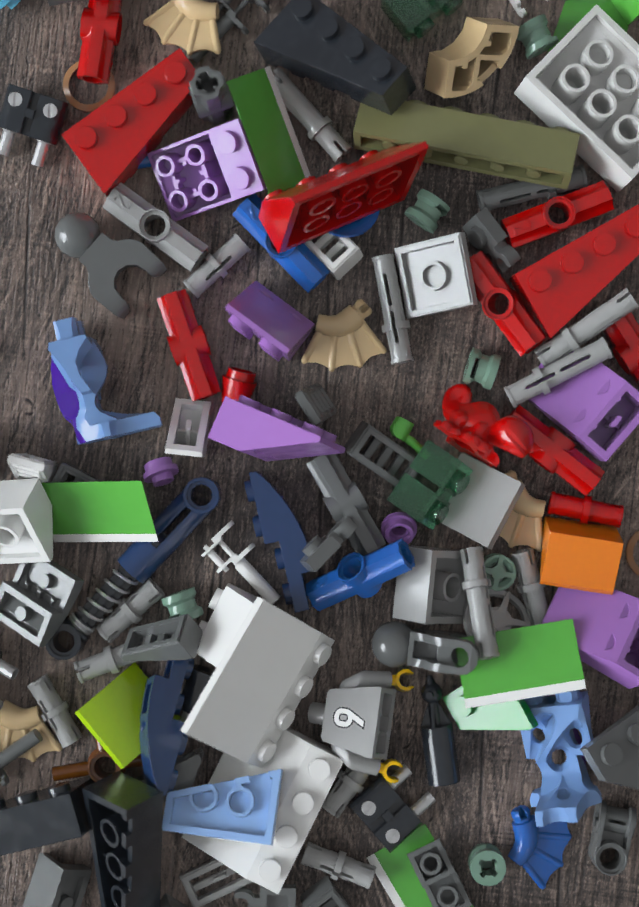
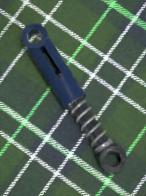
M199 477L188 482L186 487L153 521L158 542H133L118 558V562L121 565L119 569H113L114 574L109 579H104L105 583L100 589L95 588L97 592L91 598L87 597L88 601L83 607L78 606V612L72 613V615L65 618L59 629L45 645L46 650L52 657L58 660H68L82 651L86 642L91 637L90 633L95 631L97 622H103L104 615L113 611V605L120 603L121 597L124 594H130L129 588L132 585H138L139 582L144 584L219 505L222 492L215 480L208 477ZM198 485H206L212 491V500L209 504L200 505L194 500L193 492ZM188 507L191 512L169 535L165 534L164 531ZM60 631H68L72 634L75 641L73 648L67 649L60 645L58 641Z

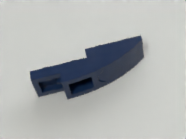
M258 471L250 472V480L244 481L248 502L255 501L258 515L252 517L256 537H263L265 544L279 541L280 548H275L274 552L278 569H285L288 583L282 584L286 605L293 604L295 613L309 610L310 605L302 574L309 571L299 562L306 555L302 549L308 543L304 531L294 512L277 489Z
M194 659L167 661L163 677L156 674L149 677L144 690L140 715L141 760L147 784L163 791V797L167 795L168 791L172 792L178 777V770L174 769L177 756L184 753L188 741V735L180 731L185 722L175 720L173 716L179 715L182 709L184 694L180 692L183 681L188 680L191 676Z

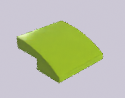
M135 662L75 712L120 769H123L141 754L140 715L148 678ZM174 715L173 719L178 720L180 716Z

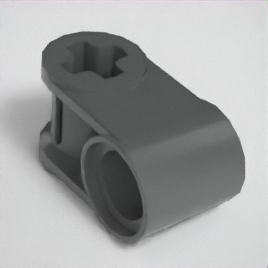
M604 800L595 806L588 855L597 869L607 876L620 874L627 865L631 840L637 823L636 807L628 806L627 809L607 805ZM606 848H614V858L608 863L600 862L601 852Z

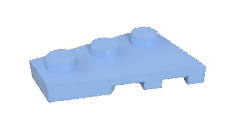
M278 769L259 775L244 776L225 782L210 783L167 792L162 831L273 846L283 770Z

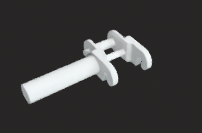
M231 520L211 539L214 543L209 547L206 544L203 547L205 552L201 556L205 557L208 555L219 567L216 571L217 573H220L222 570L226 573L229 570L227 565L232 562L235 565V569L265 601L273 605L281 596L244 557L256 545L252 542L245 550L237 554L223 541L222 535L235 524ZM218 544L230 556L226 562L213 550Z

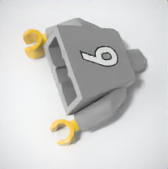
M402 669L396 675H392L390 671L363 670L343 680L339 688L329 689L326 703L312 702L308 709V720L312 724L322 725V741L331 744L332 753L339 757L346 767L374 776L381 773L388 782L396 783L399 781V778L387 775V769L391 765L403 768L398 760L387 759L396 690L390 688L395 686L400 692L410 691L414 686H402L399 678L402 674L413 675L414 673L409 669Z

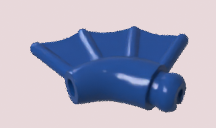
M520 805L511 811L515 841L507 856L519 866H522L537 886L543 890L546 888L550 875L559 867L564 866L562 861L563 851L569 840L572 839V835L569 832L567 822L559 821L549 823L544 827H537L535 816L531 815L529 807Z

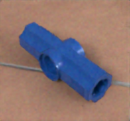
M253 193L238 206L232 216L255 238L272 259L277 261L307 293H310L325 279L330 270L304 243L278 254L272 248V241L258 218L262 200Z
M403 539L365 556L355 552L349 553L341 559L337 569L305 584L306 595L317 611L326 609L354 595H358L361 598H370L377 594L383 582L412 570L415 567L414 556Z

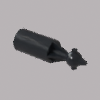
M432 674L426 676L425 685L421 689V696L428 705L420 729L428 785L440 787L453 785L461 780L453 723L439 704L443 695L442 688L435 682Z

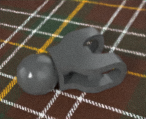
M69 213L61 218L55 227L54 237L56 245L61 252L69 257L79 258L78 260L87 268L89 274L88 286L91 295L119 318L125 319L130 313L129 304L117 291L116 280L120 272L128 267H139L152 277L157 278L167 271L164 263L143 243L133 239L111 240L103 232H100L97 222L86 213Z
M390 621L377 628L371 641L375 657L382 664L389 667H401L407 664V666L420 667L439 673L466 675L476 668L479 661L477 646L470 640L462 639V637H468L463 632L418 628L411 630L404 623ZM456 648H463L468 653L469 660L465 666L458 665Z

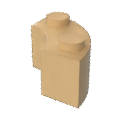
M466 17L461 33L452 44L442 50L429 52L424 89L443 98H454L484 86L482 82L497 68L501 69L506 63L514 48L520 26L498 18Z

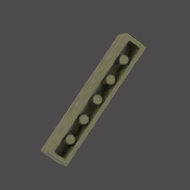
M420 100L405 101L393 115L360 102L353 130L354 149L368 152L378 150L380 152L393 146L426 141L429 149L423 162L568 190L580 138L579 133L571 132L564 127H542L527 120L510 121L500 119L490 113L479 115L463 112L461 109L452 106L445 108L431 106Z

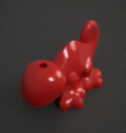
M456 384L445 392L442 400V411L447 421L436 420L433 426L448 436L446 438L448 444L454 446L462 453L473 455L490 467H498L500 463V458L494 451L493 445L520 458H525L530 453L533 447L534 435L530 426L524 420L510 415L500 419L499 412L492 404L485 401L471 403L472 392L467 384Z

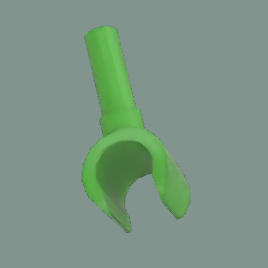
M397 416L390 426V433L411 446L425 461L428 460L431 454L414 437L409 435L414 424Z

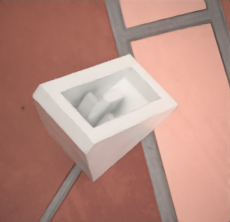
M175 399L165 446L166 454L206 457L211 413L210 401L198 400L192 402L191 399Z

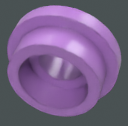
M160 457L144 465L145 473L143 474V479L146 483H153L155 487L163 486L174 481L173 476L179 472L177 464H173L171 457Z
M391 513L383 519L381 533L389 544L400 539L409 544L417 533V523L407 513Z

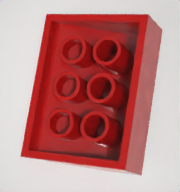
M426 141L393 146L380 152L372 150L349 165L347 163H340L330 169L325 175L317 178L309 176L301 180L296 187L283 191L278 189L269 193L262 201L258 218L278 254L405 200L429 146Z

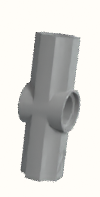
M122 182L114 187L106 198L103 209L192 273L204 259L210 248L208 245ZM161 219L165 221V229L162 234L158 236L148 234L147 227L152 220Z

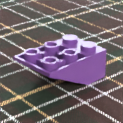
M240 118L147 153L167 208L174 221L267 189Z
M256 280L225 307L230 315L228 322L233 326L232 328L248 340L253 335L260 339L258 344L262 350L278 362L282 357L290 361L315 327L313 322Z
M586 356L583 359L561 369L560 371L563 372L573 367L574 365L590 358V356ZM540 363L538 366L539 369L544 368L542 363ZM599 363L551 388V393L547 395L541 393L528 400L597 461H607L639 425V391L603 363ZM553 373V374H551V375L545 377L544 379H542V380H540V381H538V382H536V383H534V384H532V385L526 387V389H529V388H531V387H533V386H535V385H537V384H539V383H541V382H543V381H545V380H547V379H549V378L555 376V374Z
M240 395L238 401L225 396L208 435L210 439L264 461L344 453L346 449L335 443L336 435L305 421L298 420L279 410L267 407L243 395Z
M558 587L541 624L573 619L581 661L628 689L639 686V598L615 589L613 594L609 595Z

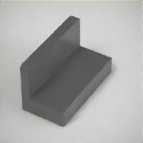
M40 853L22 907H81L92 870L85 864H61L48 853Z

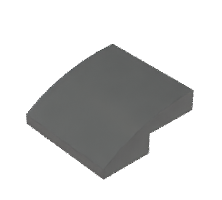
M53 560L51 562L19 563L13 581H2L0 586V621L38 647H44L67 617L85 580Z

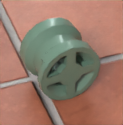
M545 14L536 16L519 27L516 40L523 43L527 59H532L544 53L559 41L557 36H551L547 27L548 19Z
M421 189L417 194L418 200L415 205L409 206L404 214L420 228L434 234L438 228V220L440 217L447 215L450 207L433 193Z
M473 347L465 367L462 382L471 383L474 381L481 383L483 388L491 390L499 369L501 356L497 354L488 356L482 354L480 349ZM478 358L477 363H476V366H475V369H474V373H473V375H471V372H472V369H473V366H474V363H475V359Z
M490 553L484 556L487 579H491L492 587L490 589L502 591L509 588L516 578L514 563L500 553Z
M194 586L161 598L163 606L169 610V618L189 614L194 619L204 614L202 607L196 603L195 596L197 592Z
M480 843L469 852L468 866L472 877L477 883L482 886H493L503 880L506 874V863L502 853L496 846L491 843Z

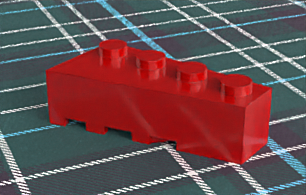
M180 48L61 134L106 197L120 182L124 184L128 178L135 174L147 153H150L152 149H156L163 140V136L173 124L176 125L194 103L188 87L191 86L189 82L194 78L196 69Z
M639 204L519 271L509 279L527 311L548 337L545 341L551 339L639 255Z

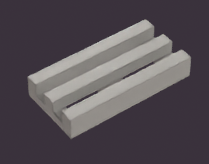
M215 858L187 870L179 876L193 907H201L252 883V881L242 876L197 897L196 891L237 873L228 867L191 884L190 880L224 865Z

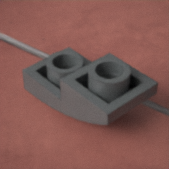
M440 838L407 854L433 907H470L473 905Z

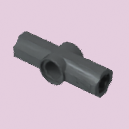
M208 65L195 70V76L189 82L191 86L188 87L199 119L202 118L204 121H209L214 126L226 122V117L231 108L234 107L224 75H221L220 71L212 70Z
M337 454L322 455L306 463L324 495L322 499L335 522L337 523L342 517L346 518L348 516L358 526L347 538L355 553L365 556L386 544L368 512V509H370L354 480L351 482Z

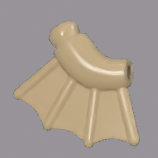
M171 0L143 21L145 26L152 28L158 33L161 44L180 46L187 51L189 56L199 51H210L217 55L221 53L216 22L219 19L218 3L206 2L204 0Z
M358 299L353 306L348 305L337 315L327 316L319 314L315 333L301 358V362L303 364L319 363L326 366L330 372H333L335 368L343 365L362 368L363 364L372 356L385 354L387 352L386 347L364 320L371 315L372 309L363 299Z
M508 470V472L505 473L506 475L518 480L515 471ZM526 487L524 488L499 535L507 541L510 548L518 545H528L538 552L542 551V517L546 501L532 497Z
M8 700L3 702V707L0 710V752L33 729H37L40 732L43 740L18 758H25L35 762L36 758L45 752H60L62 746L43 722L41 717L43 712L39 705L22 708Z

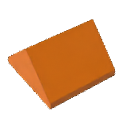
M545 516L543 520L539 584L612 595L624 545L617 528L593 523L581 524L579 521Z

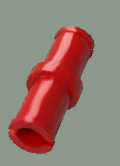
M552 491L550 494L547 514L579 519L581 524H587L590 521L614 526L615 528H620L624 513V505L595 501L589 495L580 498L556 493L555 491Z

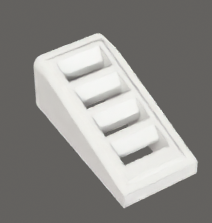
M326 233L315 243L311 240L304 243L337 280H340L363 257L360 248L349 237H338ZM336 238L338 242L324 254L322 250ZM345 249H347L339 258H337Z
M12 453L8 456L7 460L17 480L39 478L41 483H50L58 467L55 461L27 453Z

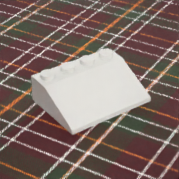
M596 4L525 76L514 94L549 128L564 127L571 132L579 133L580 138L576 153L614 190L620 192L639 173V44Z
M257 597L180 731L247 764L262 768L275 754L276 743L282 732L292 724L295 718L294 711L299 702L311 691L313 678L319 667L328 661L332 652L331 646L335 640L262 598Z
M290 727L282 732L276 743L275 754L262 768L247 764L223 752L208 783L215 784L239 777L254 776L282 769L283 776L273 846L189 834L182 835V838L244 878L276 894H279L343 764L342 760L332 753L330 747Z

